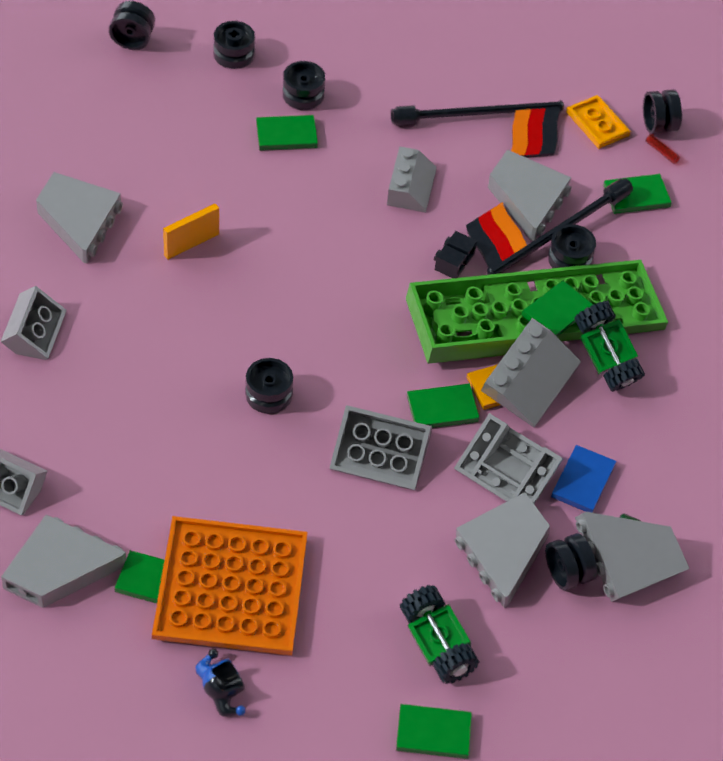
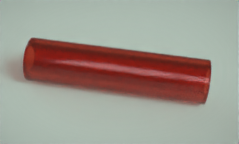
M650 134L645 141L673 164L679 161L680 156L654 135Z

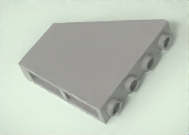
M510 150L506 151L493 169L488 183L489 190L500 203L503 202L506 211L531 241H534L538 235L541 236L543 234L546 223L552 221L555 214L554 211L560 209L564 196L568 197L572 186H569L571 177Z
M53 172L36 199L38 214L84 263H88L91 256H95L97 246L100 242L104 241L106 231L113 226L115 216L120 214L123 207L120 193Z
M524 492L457 527L455 543L460 550H464L467 554L469 564L472 567H476L484 585L488 584L494 600L500 602L505 608L510 604L549 537L550 525Z
M584 512L575 517L577 530L585 537L593 551L597 564V575L601 577L604 583V592L607 597H610L611 602L689 569L670 526L591 512Z
M45 515L1 576L3 589L44 608L123 568L126 554L117 545L112 546L98 536L84 533L79 527H72L57 517L53 518Z

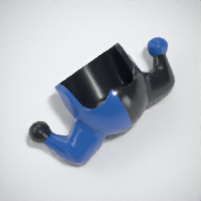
M214 648L210 649L208 655L195 666L197 675L202 679L204 691L213 699L216 709L222 717L236 714L243 716L246 712L245 707L242 705L237 708L231 707L230 700L245 689L244 683L229 659H224L210 666L212 659L218 657V651Z

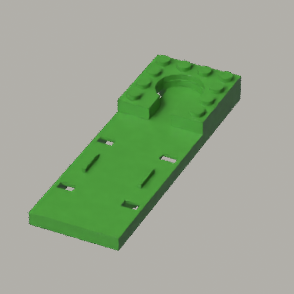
M641 260L412 282L409 284L406 295V302L428 364L505 355L529 323L521 315L522 311L562 280L592 304L596 305L598 302L608 301L616 315L613 321L620 319L627 334L665 330L668 320ZM602 274L606 284H599L596 275ZM534 281L537 291H530L527 282ZM574 323L557 338L560 341L581 339L580 337L583 333H581L577 323ZM472 331V334L467 336H457L456 332Z

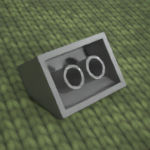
M399 146L388 189V206L426 213L436 166L420 150Z
M34 286L19 294L1 343L15 354L47 360L67 310L40 288Z
M0 449V506L17 514L24 515L40 493L48 471Z

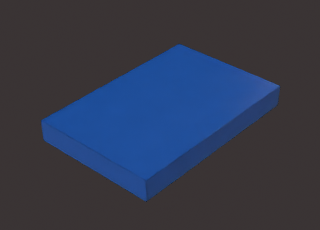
M576 445L551 494V498L585 512L593 513L616 465V461Z

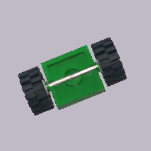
M603 301L585 308L574 319L581 333H583L580 338L598 374L604 373L603 377L610 391L614 392L642 379L645 373L620 319L613 321L616 315L610 303Z
M434 585L422 586L420 590H413L414 593H409L406 595L407 598H403L402 603H400V609L409 623L408 629L429 666L433 665L442 683L445 684L450 682L452 684L456 680H462L464 676H469L468 673H473L475 671L474 668L478 667L479 660L471 648L470 639L449 604L444 606L445 601Z

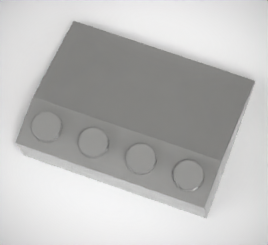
M532 318L485 381L481 391L532 427H535L581 361L551 330Z
M346 405L329 469L415 490L427 452L432 427Z

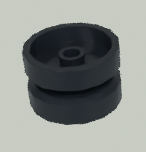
M125 1L120 3L109 25L111 39L117 45L129 50L144 48L148 44L151 32L155 26L156 18L149 7L140 2Z
M227 21L216 27L213 33L214 59L218 64L229 69H241L253 62L255 57V32L251 26L240 21Z
M297 61L287 66L283 72V99L285 102L299 110L316 108L322 103L325 86V72L322 67L310 61Z
M675 89L663 90L662 93L659 91L645 93L643 99V118L649 133H661L663 129L666 132L678 131L680 129L682 106L679 94Z
M575 224L561 226L555 230L552 236L548 262L552 268L592 265L596 249V238L591 231L583 226Z
M262 358L253 362L246 373L245 395L247 402L253 409L262 413L271 414L284 410L291 403L293 396V373L291 368L285 362L275 358Z
M575 533L565 537L564 541L558 539L546 544L545 557L547 566L553 580L560 589L565 591L578 586V582L585 584L596 579L597 564L588 541L582 534Z

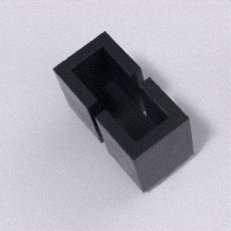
M455 231L451 237H447L442 250L436 252L434 261H436L435 270L451 278H458L465 265L474 256L477 240Z

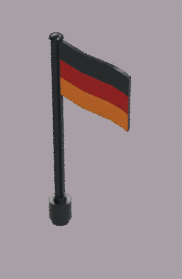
M559 100L558 102L419 110L416 109L415 105L396 106L395 109H391V122L397 126L416 125L420 119L515 113L512 125L511 151L526 158L553 156L558 142L559 112L564 109V102Z
M626 178L618 179L604 188L602 197L528 245L519 228L507 214L503 202L468 223L466 230L469 237L477 240L476 248L488 267L487 275L500 274L551 241L555 230L567 224H577L607 203L611 205L618 204L630 196L633 186Z

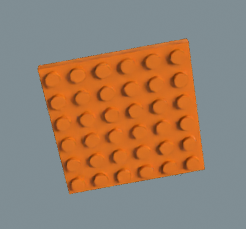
M172 516L152 629V639L292 656L308 532Z

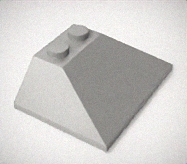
M489 413L454 469L506 502L525 492L535 504L563 458L546 447L539 446Z

